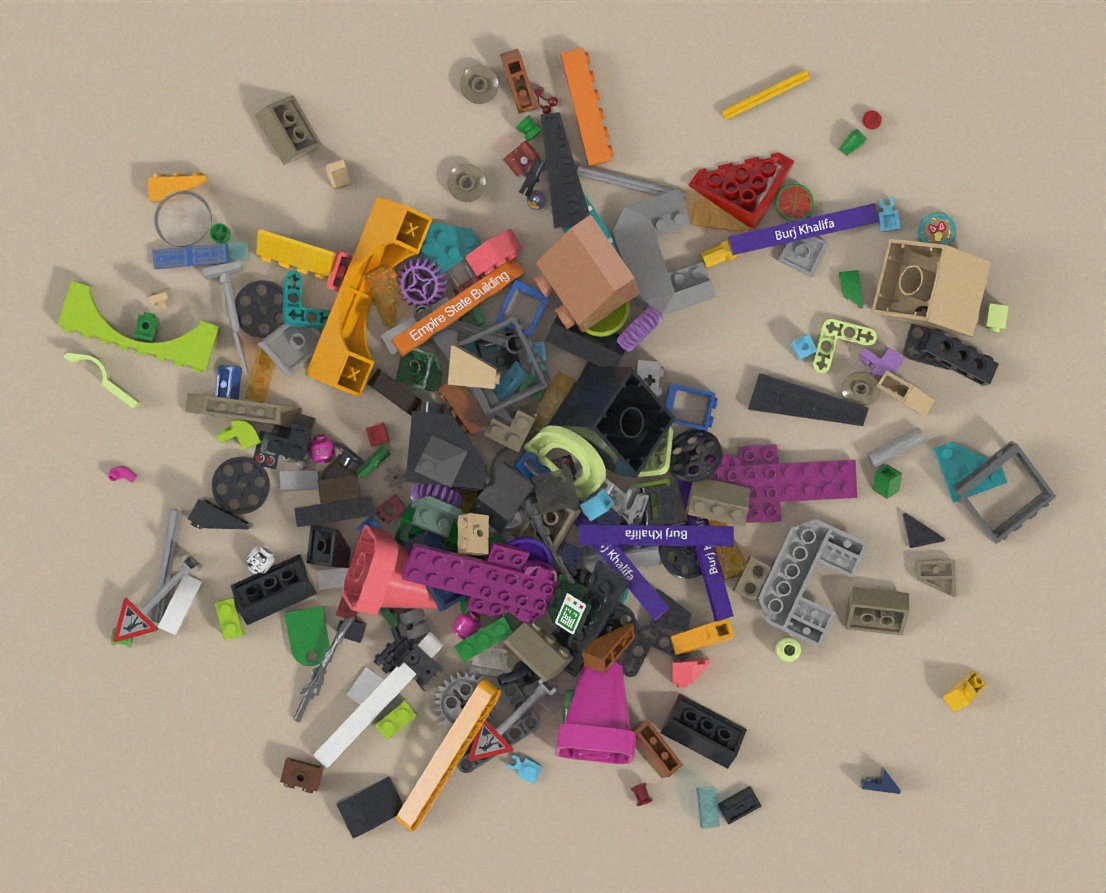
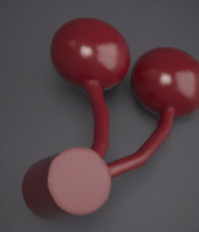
M539 86L534 93L537 96L542 112L548 114L551 112V107L558 104V99L556 97H551L550 99L542 97L544 88ZM539 96L547 100L549 106L543 107L539 102Z

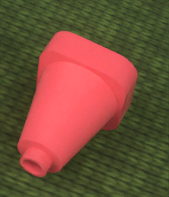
M368 525L364 526L359 535L343 584V597L350 609L375 616L380 607L438 609L426 585L402 580L401 575L410 556L407 548L398 544L389 531Z

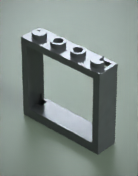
M517 315L455 343L464 348L465 345L513 323L541 381L492 405L484 388L472 387L485 416L548 387V381L551 380L547 370L543 371L540 365L543 362L539 353H534L532 348L534 343L531 336H526L524 328L526 326L521 317L518 318Z
M1012 440L952 487V490L987 537L995 544L999 543L1002 539L1006 540L1008 534L1020 529L1023 525L1022 523L1027 519L1035 517L1041 508L1049 506V502L1056 497L1020 446ZM1015 455L1042 493L992 531L965 494Z

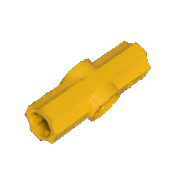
M729 240L700 253L706 268L741 256V254L732 256Z

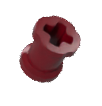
M646 782L631 787V791L634 792L637 800L636 806H642L653 801L649 797Z

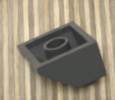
M432 435L415 471L451 487L468 451Z

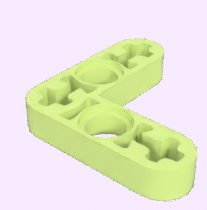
M835 319L826 320L821 327L816 347L817 352H815L812 363L814 371L825 373L829 370L837 339L870 346L877 340L876 332L870 328ZM831 322L836 328H840V324L843 325L840 330V336L837 335L839 331L833 330L829 333L826 325H830ZM851 327L854 329L855 333L852 338H847L844 335L845 328ZM858 329H861L860 334L865 335L870 332V336L873 339L869 340L868 343L865 342L866 339L863 337H859V341L856 340ZM823 341L831 343V349L828 352H824L821 349ZM818 353L829 355V359L824 358L826 368L824 367L822 370H819V366L816 365L822 358V356H818Z
M671 426L638 477L662 475L669 470L673 429ZM661 444H666L663 451H657Z

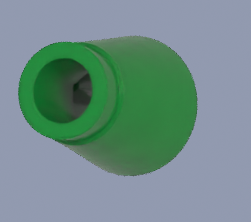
M856 128L850 132L839 149L848 156L863 146L867 138Z

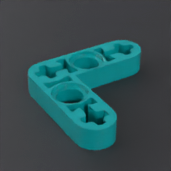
M297 271L288 272L283 279L284 322L290 326L323 330L327 322L326 319L331 311L302 307V276ZM291 277L296 281L292 289H290L292 287V280H289ZM294 294L297 297V302L289 301L288 295ZM290 313H293V316H295L294 320L291 316H288ZM312 314L316 319L315 322H309L306 319V315Z

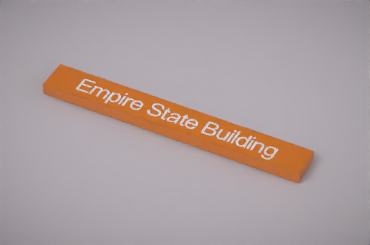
M515 258L507 261L394 337L391 342L402 356L406 355L525 274L524 269Z

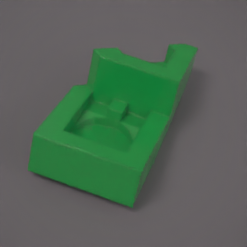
M859 271L839 272L841 291L844 294V298L857 304L858 308H863Z

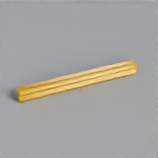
M803 70L722 111L723 117L728 120L809 80L810 75L808 71Z

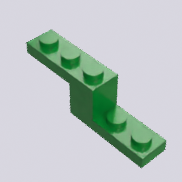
M507 612L503 617L495 619L483 629L454 645V648L464 663L510 636L524 622Z

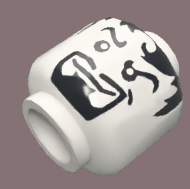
M265 545L255 546L246 558L248 569L254 574L266 573L274 563V552Z

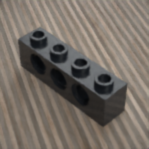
M937 328L926 331L918 350L919 353L981 386L991 384L999 363L993 361V357L978 353L976 348L961 344V340L955 337L950 338L945 335L944 331ZM941 343L944 344L945 351H942ZM957 352L961 354V360L957 358ZM974 361L977 362V369L973 365Z
M372 496L294 508L297 527L375 515Z

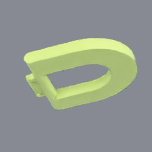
M546 426L522 447L525 451L536 454L538 462L542 466H547L552 471L553 480H558V485L561 487L564 485L581 502L594 493L605 480L606 469L600 455L590 443L569 429L560 426ZM552 448L565 449L580 461L583 473L575 480H571L545 454Z

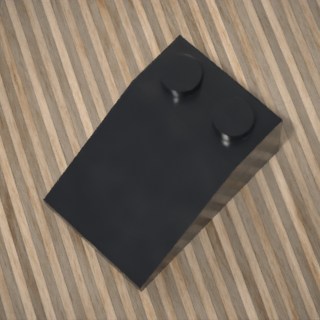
M504 461L479 495L470 512L473 514L489 515V526L501 534L511 523L535 486V483Z
M204 498L197 500L188 517V520L192 521L190 525L200 530L203 528L248 530L254 526Z
M390 776L339 800L336 805L354 839L396 817L403 803Z

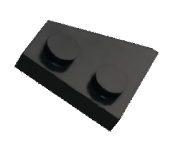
M656 589V592L670 609L656 621L651 617L650 626L683 632L688 631L691 613L662 591Z

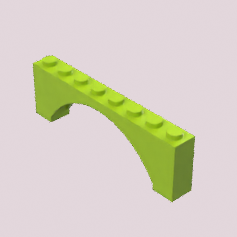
M71 281L58 325L63 326V331L73 333L76 330L81 332L80 336L92 339V336L99 338V342L110 345V342L118 343L117 347L128 350L131 347L136 349L135 353L147 356V353L155 355L154 359L163 362L166 359L173 360V365L184 367V364L192 366V371L202 373V370L208 371L221 327L200 321L199 326L170 341L160 343L135 341L119 333L105 320L92 295L93 287Z

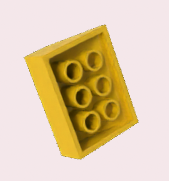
M261 229L258 231L256 254L260 256V260L271 263V260L278 261V266L288 269L290 266L297 267V272L308 274L309 271L316 273V278L326 280V277L329 278L336 258L334 252Z

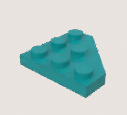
M431 223L419 255L423 261L425 258H429V264L432 261H436L435 268L441 266L442 269L439 271L441 274L462 261L465 256L482 245V242L470 228Z
M949 442L933 448L952 502H956L960 499L952 490V487L988 458L956 443ZM1002 466L965 494L966 497L1008 483Z

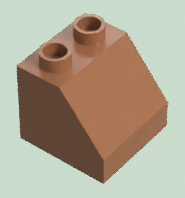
M591 215L570 228L536 262L541 274L533 278L545 298L553 293L556 294L562 305L555 309V312L567 329L576 324L583 333L639 295L634 276Z

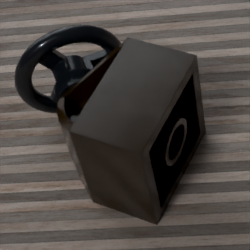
M334 441V446L342 452L341 455L339 454L336 458L337 460L332 461L323 470L317 480L320 503L361 498L359 476L348 467L353 461L360 466H364L365 461L339 441Z

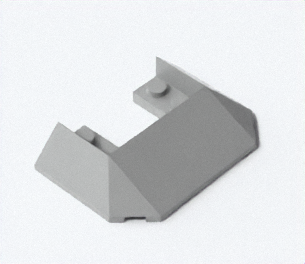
M679 188L625 206L612 231L621 259L634 276L639 295L635 297L636 304L646 309L649 306H653L662 316L715 298L712 281L709 279L704 261L668 273L656 238L691 225L686 210L687 206Z
M818 519L790 528L758 597L767 623L820 648L836 613L803 598L802 594L817 562L853 578L869 543Z

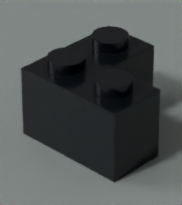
M297 413L292 428L274 424L266 451L304 461L316 418Z

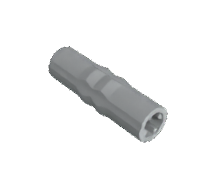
M917 427L868 453L867 456L872 466L876 468L906 453L926 440L921 430Z

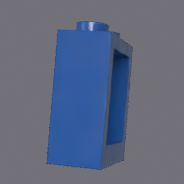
M515 280L495 322L504 321L502 318L517 289L542 302L529 330H524L526 336H531L550 296L545 298L541 291ZM514 324L501 328L505 331H508L509 328L516 331Z
M670 383L665 406L671 413L677 390L708 397L702 425L675 419L673 424L705 431L708 430V427L711 428L714 419L711 416V411L716 409L718 401L715 393Z

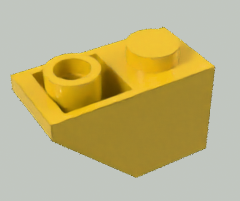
M973 670L952 686L943 696V699L953 712H956L969 705L986 684L979 674Z

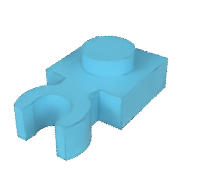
M893 197L889 198L890 203L887 206L884 205L883 198L879 199V206L883 209V212L878 213L881 232L901 229L898 210L892 211L894 205Z
M544 342L534 343V346H532L534 353L538 352L542 361H547ZM527 354V361H528V363H532L531 360H530V358H529V356H528V354ZM541 363L540 365H541L543 371L546 370L545 367H544V366L542 365V363ZM534 366L532 367V370H531V373H532L533 376H535V368H534Z
M512 754L511 757L516 759L517 763L515 765L507 763V767L509 769H518L517 775L534 784L543 766L528 758H525L524 762H522L518 755Z

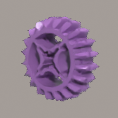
M419 257L416 261L414 259L410 260V264L405 263L403 265L404 269L399 270L401 275L397 276L396 279L401 281V283L396 284V287H401L398 294H404L402 301L408 299V306L414 303L415 309L420 305H426L430 308L431 305L437 304L440 301L439 298L445 297L442 292L447 291V288L443 284L448 283V281L442 279L446 275L445 272L440 274L439 271L442 267L438 266L435 268L436 261H432L429 264V258H425L423 261ZM420 269L428 271L432 276L428 277L424 275L423 271H420ZM413 272V283L409 286V276ZM427 280L429 281V282L425 283V285H423V286H420V285L417 286V287L415 286V285L419 284V282H421V281H423V282H425V281H427ZM435 281V290L431 296L430 285ZM412 291H418L424 298L416 296Z
M649 306L617 338V342L627 352H631L663 320V316L653 306Z
M415 483L410 497L413 501L431 496L459 509L463 499L457 490H453L446 485Z

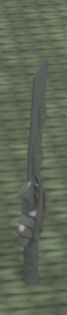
M527 497L520 508L529 516L530 526L538 531L564 579L575 584L563 563L561 555L556 552L550 536L544 530L545 525L542 523V516L536 502L533 503L531 498Z
M354 616L344 620L319 667L313 668L312 681L303 687L299 693L303 694V698L293 718L294 721L300 722L310 699H314L315 695L319 696L321 686L324 684V675L327 673L326 667L328 663H331L338 645L342 644L344 635L351 625Z

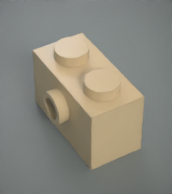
M473 513L458 515V554L470 556L487 555L489 548V515Z

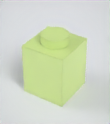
M986 304L983 327H987L990 332L1000 333V330L1006 329L1009 306Z

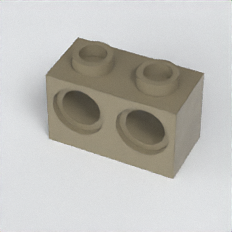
M749 556L733 591L755 601L759 597L762 586L768 578L771 566ZM757 565L763 568V573L760 576L753 574V569ZM747 583L754 584L755 589L752 593L745 592V585Z

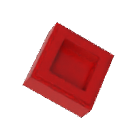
M384 423L365 428L371 447L390 441Z

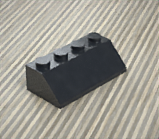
M558 315L545 339L546 342L599 367H618L625 352V349L617 342L619 334L614 333L609 336L597 337L586 332L582 333L576 324L567 329Z
M301 554L270 567L264 574L257 573L230 585L238 611L246 625H250L317 594Z
M679 694L660 733L728 769L737 757L747 729Z

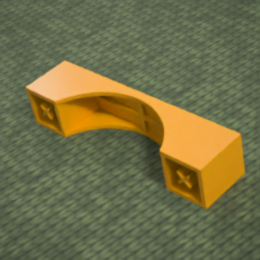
M377 196L306 371V376L361 397L375 363L369 352L366 338L367 318L373 297L384 278L396 265L410 256L419 254L432 222V217L407 205Z

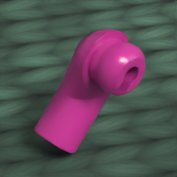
M125 466L112 468L107 476L110 481L126 478L133 483L138 475Z

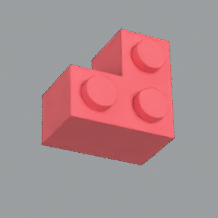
M509 229L487 240L465 256L476 276L482 273L488 275L495 270V265L499 267L507 262L506 259L511 261L518 256L517 252L523 247L512 229Z

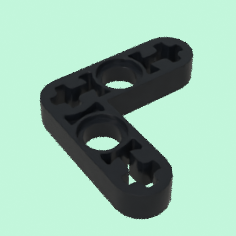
M919 306L915 309L914 313L922 311V309H926L925 313H927L928 307ZM910 324L903 348L904 356L912 361L944 370H951L942 364H937L936 361H927L923 354H921V359H918L920 356L918 354L909 356L910 352L907 349L914 346V350L918 351L928 330L926 327ZM915 327L922 330L920 338H915L912 335V330Z
M644 625L640 628L637 639L622 664L623 674L627 677L636 676L651 646L680 660L688 658L690 652L681 656L675 655L674 649L673 652H669L673 646L670 639L671 636L652 626ZM650 629V633L656 636L657 632L660 633L656 638L655 644L652 643L654 639L651 637L644 639L643 630L647 631ZM662 637H667L670 640V644L666 648H662L659 645V640ZM636 646L644 648L642 656L634 655L633 650ZM632 656L634 659L640 660L639 664L635 661L633 665L635 671L627 673L625 666L630 665L632 662L629 657Z

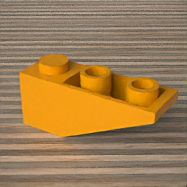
M201 172L191 173L192 176H184V173H173L172 177H165V174H153V177L148 178L149 201L171 202L208 182V177L203 176Z
M725 619L671 636L670 639L675 655L730 642L735 636L730 620Z

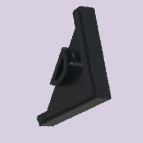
M907 513L902 514L910 548L945 541L944 537Z

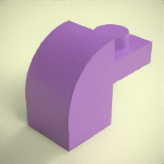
M890 347L886 349L880 358L866 348L862 349L859 353L864 364L869 367L873 365L869 373L875 376H883L886 370L894 373L905 360L904 357Z

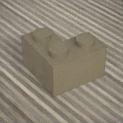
M520 406L512 423L494 414L484 436L519 452L537 414Z

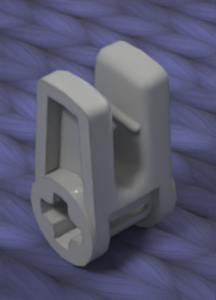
M637 486L630 487L618 510V516L621 519L627 520L629 525H639L643 519L649 495L640 493V488Z

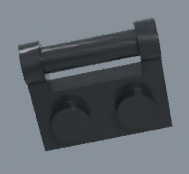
M510 332L506 333L505 335L510 336L513 335V333ZM515 338L508 342V347L512 351L517 350ZM483 340L475 341L479 357L497 367V371L511 368L515 361L520 363L518 353L513 354L505 349L487 354L486 348L497 346V344Z
M675 485L640 488L641 493L649 495L644 510V525L658 526L679 523ZM651 493H656L659 517L657 520H653Z

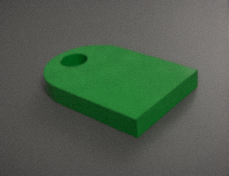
M323 606L285 612L291 652L295 660L305 666L320 664L330 647ZM309 651L316 652V661L311 662L307 659Z

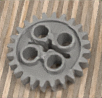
M465 671L464 676L458 672L456 678L452 674L450 675L451 681L444 679L445 686L439 685V689L442 692H436L435 694L440 697V699L434 700V703L440 704L435 708V711H441L438 718L444 717L443 725L447 722L450 723L448 729L452 728L465 705H461L462 699L453 690H457L464 700L470 699L476 687L482 681V675L475 678V672L471 676H468V671ZM467 684L471 687V691L463 693L460 689L461 686ZM453 697L457 700V704L449 706L447 699ZM493 708L490 713H495V709ZM489 714L487 719L492 720V716Z

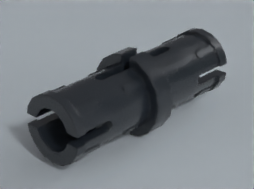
M535 158L529 173L525 175L524 183L518 191L524 194L526 188H528L525 193L527 197H530L536 182L540 180L541 172L547 164L541 161L539 167H537L540 162L538 158Z

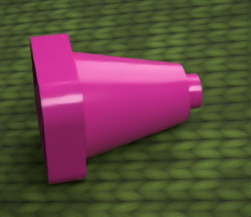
M614 662L605 673H601L583 665L564 724L558 727L555 755L574 760L631 764L635 755L636 733L630 730L623 666Z

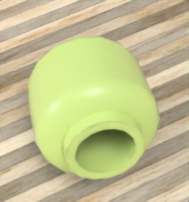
M783 637L776 644V654L781 660L793 662L799 658L801 645L793 637Z

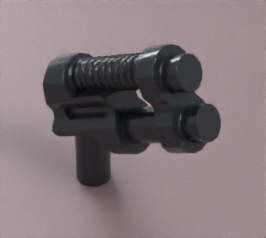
M398 626L390 629L395 641L392 643L388 642L386 648L380 654L377 653L374 656L376 659L373 662L377 666L382 664L383 667L381 669L386 674L389 671L392 672L396 665L392 660L388 663L385 659L392 652L395 654L403 644L409 649L412 647L406 637H401Z

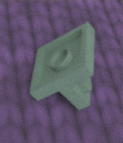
M431 496L413 500L411 508L416 509L411 524L446 538L449 536L453 520L458 518V515H461L462 509Z

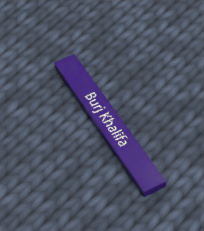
M874 203L728 237L733 256L878 223L879 217Z
M692 469L690 474H696L695 469ZM677 479L686 512L692 482H684ZM686 514L689 526H710L708 519ZM695 546L714 621L733 617L716 548L711 546Z
M574 494L568 498L578 506L582 503ZM581 511L574 523L578 529L579 525H600L596 519L590 521L583 511ZM593 545L613 570L631 581L627 588L655 621L670 609L619 546Z
M579 525V545L734 547V526Z

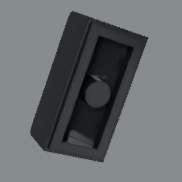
M751 786L718 803V807L728 825L762 807Z

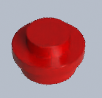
M874 110L866 112L862 118L863 125L869 130L877 129L882 122L881 115Z

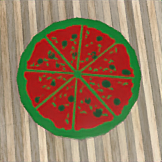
M795 183L788 184L779 191L775 205L777 212L783 219L794 222L808 217L812 212L814 201L809 189L804 185Z

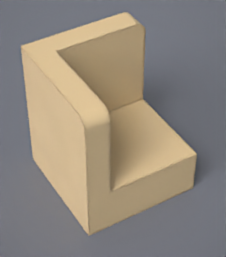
M344 160L325 166L333 189L351 184Z

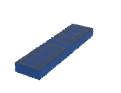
M228 243L152 250L154 269L156 270L229 263Z

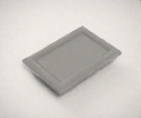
M306 315V319L309 322L313 323L311 319ZM283 323L260 341L258 345L281 371L290 378L311 361L322 332L320 329L290 326Z

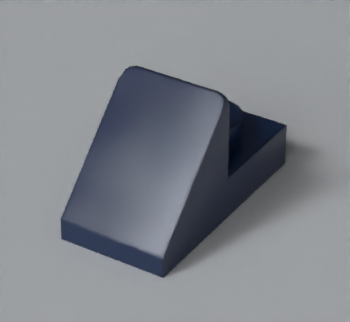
M883 767L881 768L880 782L877 781L878 778L866 777V780L861 779L860 787L864 790L900 794L901 792Z

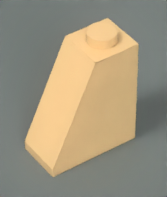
M457 344L451 345L448 385L495 389L496 384H500V373H497V367Z
M887 370L876 386L926 417L935 400Z

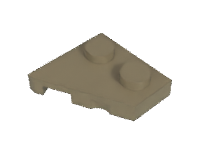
M955 560L916 561V580L952 597H956Z

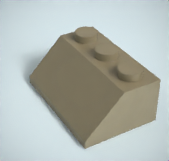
M294 95L267 105L255 115L283 165L298 160L322 145Z
M709 479L692 482L685 514L745 527L749 509L750 488Z
M544 491L537 502V507L542 516V523L545 525L544 530L550 536L551 542L556 552H558L582 509L566 497ZM528 518L517 538L531 537L543 542L538 531L530 526L531 523Z
M852 587L848 601L846 629L903 635L910 611L909 593Z
M536 620L524 622L503 642L544 682L560 675L574 658L570 655L569 650L561 646L556 641V638L552 634L547 633Z

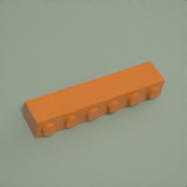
M583 48L561 53V60L588 167L611 162V157L614 156L612 145L608 146L606 138H609L607 126L603 127L602 119H605L603 109L598 108L597 101L600 100L598 90L593 88L592 82H595L593 70L589 71L588 64L591 63L589 54L584 52Z

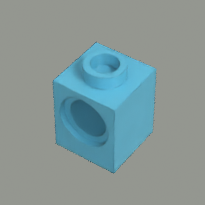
M810 334L790 343L798 360L817 352Z
M602 488L587 497L580 507L583 513L592 521L607 512L614 505V502L605 489Z

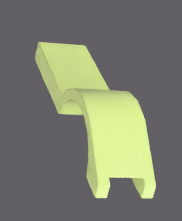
M66 353L64 355L71 363H77L80 360L86 359L94 361L102 371V386L133 409L138 407L140 404L138 400L109 380L110 374L107 366L100 359L90 355Z

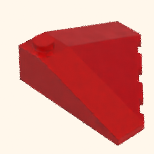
M777 152L772 153L771 158L760 160L759 157L745 159V163L733 166L732 162L718 165V169L707 172L706 168L698 170L689 183V187L737 221L755 230L794 164V160Z

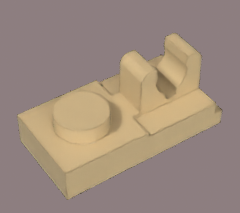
M166 288L151 292L147 296L149 304L154 303L155 306H159V309L167 308V300L171 295L170 289Z

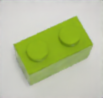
M234 597L215 602L224 640L244 635L243 622Z
M405 699L381 718L375 726L385 739L388 740L414 719L418 713Z

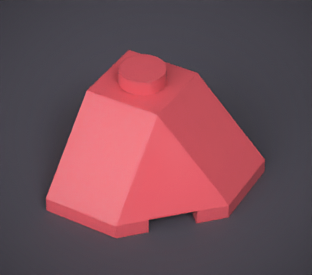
M710 659L671 660L672 684H676V687H688V684L693 683L710 664Z

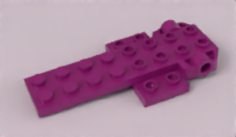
M777 445L738 447L739 457L723 455L718 469L712 475L705 478L750 488L746 523L781 521L780 502L858 498L855 460L778 464ZM708 458L706 463L714 462L715 458Z
M492 541L485 560L415 543L401 575L402 580L469 596L465 605L466 610L498 618L503 617L505 610H508L509 613L523 622L537 620L542 614L546 615L560 583L554 566L545 562L527 560L530 555L528 549Z

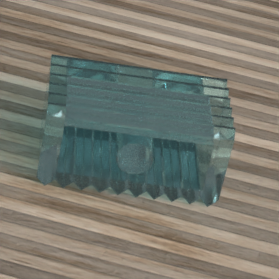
M697 787L701 828L719 827L720 817L716 787Z

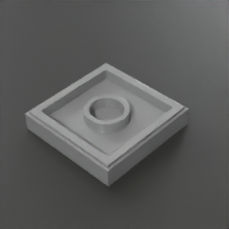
M812 237L786 243L777 261L812 277L826 250L828 242L818 237Z

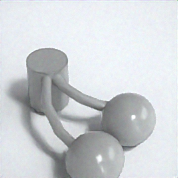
M309 449L307 450L304 459H309L311 457ZM282 456L283 462H287L290 459H293L290 457ZM293 459L297 462V467L300 470L306 468L307 462L305 460L298 461Z

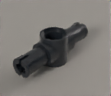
M521 660L515 664L511 672L498 675L497 681L500 687L515 682H523L526 685H530L536 681L538 675Z

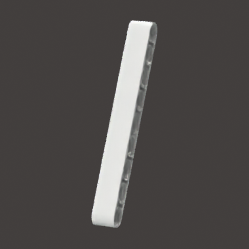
M429 632L418 643L431 658L444 645L432 632ZM405 663L400 667H396L313 756L328 768L410 682L416 673Z

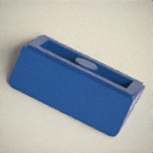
M218 365L215 397L239 400L241 367Z

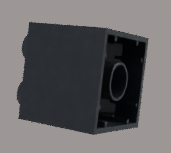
M587 366L547 425L560 426L575 432L593 446L600 455L606 469L621 477L637 478L676 417L632 367Z
M422 401L421 412L412 411L405 482L444 485L415 471L433 435L468 451L452 486L484 489L487 464L453 415L445 414V403Z

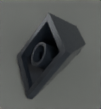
M310 525L306 563L334 568H349L351 549L339 529Z

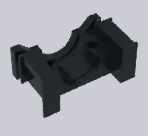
M411 639L409 641L412 645L410 649L403 644L393 657L390 658L397 667H400L403 663L410 667L419 676L416 680L417 684L425 691L423 687L434 675L437 677L435 672L439 670L442 673L444 669Z

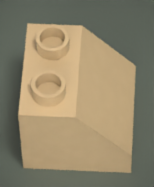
M889 239L871 313L928 329L937 328L945 333L973 337L975 326L979 319L984 289L988 283L991 262L948 245ZM919 306L928 307L927 313H925L926 309L915 313L914 311Z

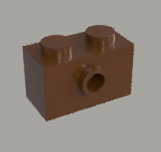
M287 757L280 782L284 783L283 786L294 789L297 786L307 793L317 792L324 767Z

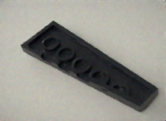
M560 112L541 114L554 229L573 227L588 217L590 213Z
M761 373L758 374L748 406V410L857 426H864L869 410L868 407Z
M600 560L595 564L587 593H585L583 603L586 607L574 634H570L569 642L566 645L570 655L574 658L564 670L573 677L578 675L584 665L583 650L593 640L600 637L631 582Z

